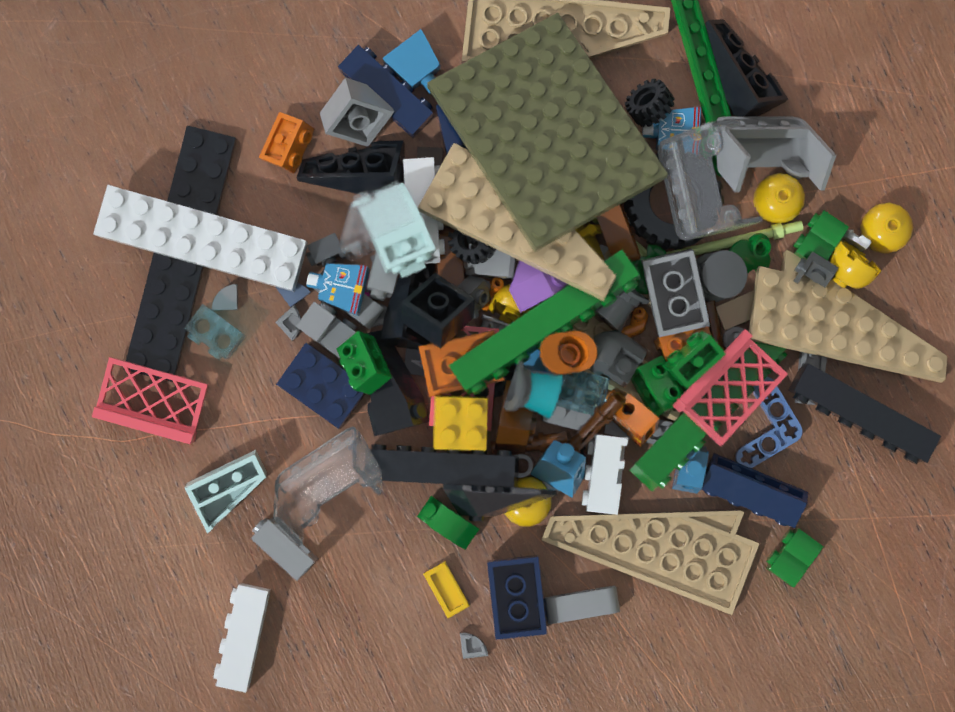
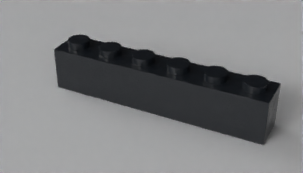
M809 363L802 364L788 391L794 393L793 398L806 405L808 401L817 406L815 410L828 417L831 413L839 418L837 422L850 429L852 426H855L861 430L859 434L872 441L874 438H877L883 442L882 447L894 453L896 450L901 451L905 454L904 459L916 465L918 462L928 463L941 438V435Z
M371 444V449H363L362 480L518 487L519 456H512V451L497 450V455H487V450H472L471 454H462V450H446V453L436 452L437 449L433 447H421V452L411 451L412 446L396 445V450H386L387 445Z

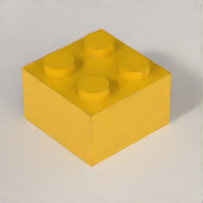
M434 396L433 448L445 450H486L488 398L484 396Z

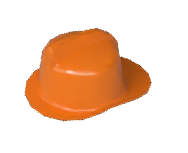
M570 331L547 336L542 342L540 354L544 365L550 371L556 374H569L589 369L595 363L597 347L588 334L581 331Z

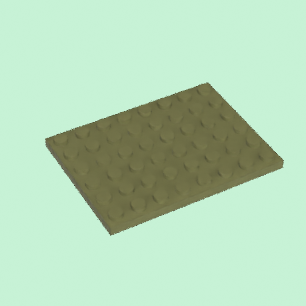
M559 13L550 16L427 82L429 91L534 252L654 186L668 176L660 161Z

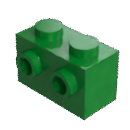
M357 331L336 348L340 356V363L348 374L349 384L355 391L371 395L392 378L374 336Z
M703 331L691 335L686 341L687 344L681 350L673 351L667 357L668 361L664 364V367L675 380L687 389L726 355L712 336Z
M663 356L638 367L631 378L645 406L657 417L675 409L672 405L685 393L683 387L664 367L666 361Z

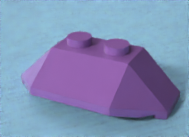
M519 260L509 291L521 313L547 300L569 284Z

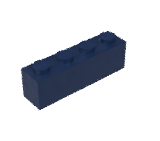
M358 44L339 64V72L346 78L367 84L394 109V113L390 118L414 139L434 117L431 111L432 105L423 97L419 100L412 94L414 89L406 81L403 80L400 83L394 77L396 73L387 64L382 66L375 60L377 55L367 46L363 49Z
M713 453L707 465L701 489L706 494L713 497H721L734 506L750 509L758 516L774 519L782 526L796 527L808 504L807 491L716 453Z

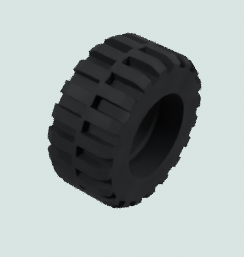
M672 150L667 153L662 151L655 155L668 173L667 177L681 178L693 187L697 195V207L688 220L678 224H670L660 220L651 209L650 194L654 186L625 201L624 208L625 212H627L630 226L635 228V233L639 237L642 236L647 240L646 243L655 244L666 250L668 248L678 250L696 244L716 226V222L722 213L721 206L724 203V195H721L723 187L721 181H718L716 178L717 173L714 168L710 169L706 165V160L703 158L699 160L694 157V153L688 151L686 154L680 153V150Z

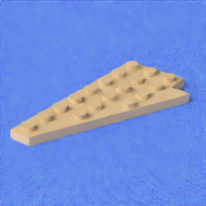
M468 0L462 63L556 13H559L587 56L592 58L667 35L670 8L603 0Z
M453 143L418 206L419 212L604 301L615 281L616 275L576 230L534 252L469 150Z
M786 250L783 253L781 271L761 266L756 270L749 333L752 335L750 339L752 341L940 383L946 379L947 356L847 288L839 286L833 279L830 280L826 288L815 283L805 275H803L798 284L794 282L798 275L794 270L801 258L791 251Z
M741 510L550 516L541 539L544 542L730 615L734 612L760 544L736 534L744 514Z

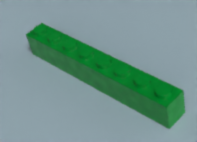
M620 250L604 261L616 275L615 281L604 301L568 285L448 365L467 394L474 393L476 395L486 389L488 382L494 378L496 380L503 378L508 374V369L518 364L519 360L523 361L524 364L530 359V354L537 349L540 351L542 342L547 336L572 331L574 329L573 325L579 321H588L595 315L594 311L602 306L604 308L609 307L617 300L616 297L624 291L629 293L637 288L638 282L641 281L640 274L623 250Z
M753 341L777 364L787 356L784 352L787 348ZM748 348L744 352V362L757 364V355ZM729 368L727 370L728 381H741L740 368ZM745 368L746 381L758 380V368ZM763 368V380L771 373L768 368ZM724 386L711 387L712 399H725ZM729 386V398L740 399L742 397L741 386ZM746 386L747 398L755 390L753 386ZM696 403L693 406L692 410L697 415L708 416L707 403ZM712 403L713 416L726 415L725 403ZM730 403L731 415L739 407L736 403ZM683 412L633 465L630 471L651 491L655 490L658 486L663 489L672 480L669 474L675 468L680 471L689 461L686 456L692 450L696 453L706 443L703 439L706 433ZM713 421L714 431H717L723 425L720 421Z

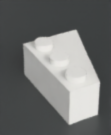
M595 435L593 440L588 442L587 455L592 456L591 465H586L584 480H589L588 490H583L582 505L586 506V511L618 515L622 487V469H624L625 464L624 451L628 438Z

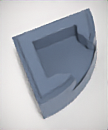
M299 283L296 285L295 292L276 287L290 307L311 294L305 286Z

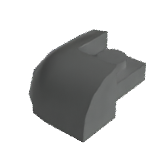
M616 330L599 333L592 338L597 347V357L595 363L588 370L598 377L603 373L624 388L630 382L638 365L643 362L647 349L626 334Z

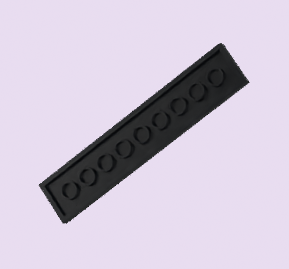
M187 125L167 202L217 215L237 138ZM157 253L153 254L126 358L127 362L176 375L204 266ZM145 372L139 373L142 375L149 376L148 373Z

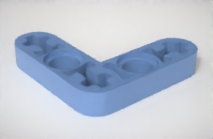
M770 377L764 379V381H774ZM753 386L755 388L753 394L758 399L760 397L758 392L759 386ZM778 386L770 393V396L776 393L777 398L771 399L766 404L764 401L760 404L773 428L741 446L735 453V462L753 468L801 438L802 427ZM775 402L781 403L784 407V412L779 417L773 416L770 412V407ZM789 415L791 419L786 420L789 427H796V431L793 432L795 437L785 436L784 432L787 429L784 423L778 426L777 421L784 420ZM766 437H771L775 441V448L770 452L765 451L761 446L763 439ZM756 443L757 450L763 457L759 458V455L755 454L750 458V464L741 462L742 452L745 450L746 453H751L756 450L752 447Z

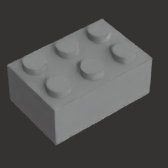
M687 249L641 260L659 337L710 326L694 250Z

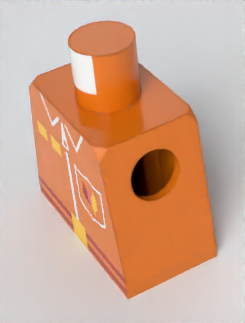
M615 390L609 392L603 401L605 402ZM628 393L624 397L626 404L614 414L612 421L641 447L658 430L659 418ZM627 411H628V412H631L632 414H631V415H626V414H624V412H627Z

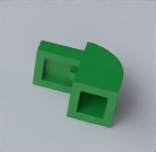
M430 496L417 516L430 528L464 550L467 549L479 531L478 527L433 496Z

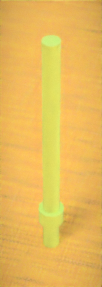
M802 221L784 225L777 223L770 225V228L666 253L692 249L696 256L730 248L739 240H748L756 233H762L768 238L775 240L784 238L785 234L802 231L803 224Z

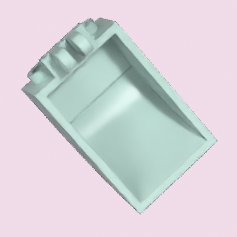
M403 183L355 202L385 273L392 271L393 274L400 272L403 278L426 268L424 262L432 258L431 254H434L436 249L419 210Z

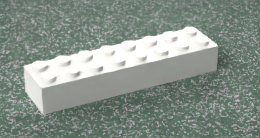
M107 185L93 233L100 238L295 292L308 247L306 240Z

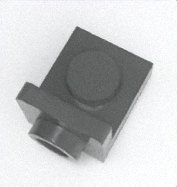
M812 251L808 259L802 258L794 271L798 275L794 282L798 284L803 275H805L815 283L826 288L839 267Z

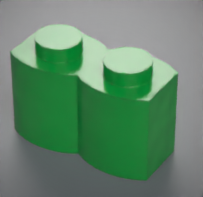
M825 210L819 215L815 213L807 224L810 227L806 235L801 233L793 246L797 248L794 254L801 259L807 260L813 251L828 260L849 226Z
M795 528L793 531L789 529L781 539V542H783L782 547L779 551L774 550L766 560L768 563L766 569L793 588L801 580L808 567L824 547L799 528Z

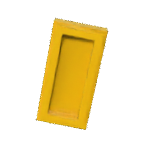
M446 561L423 573L447 618L470 607Z

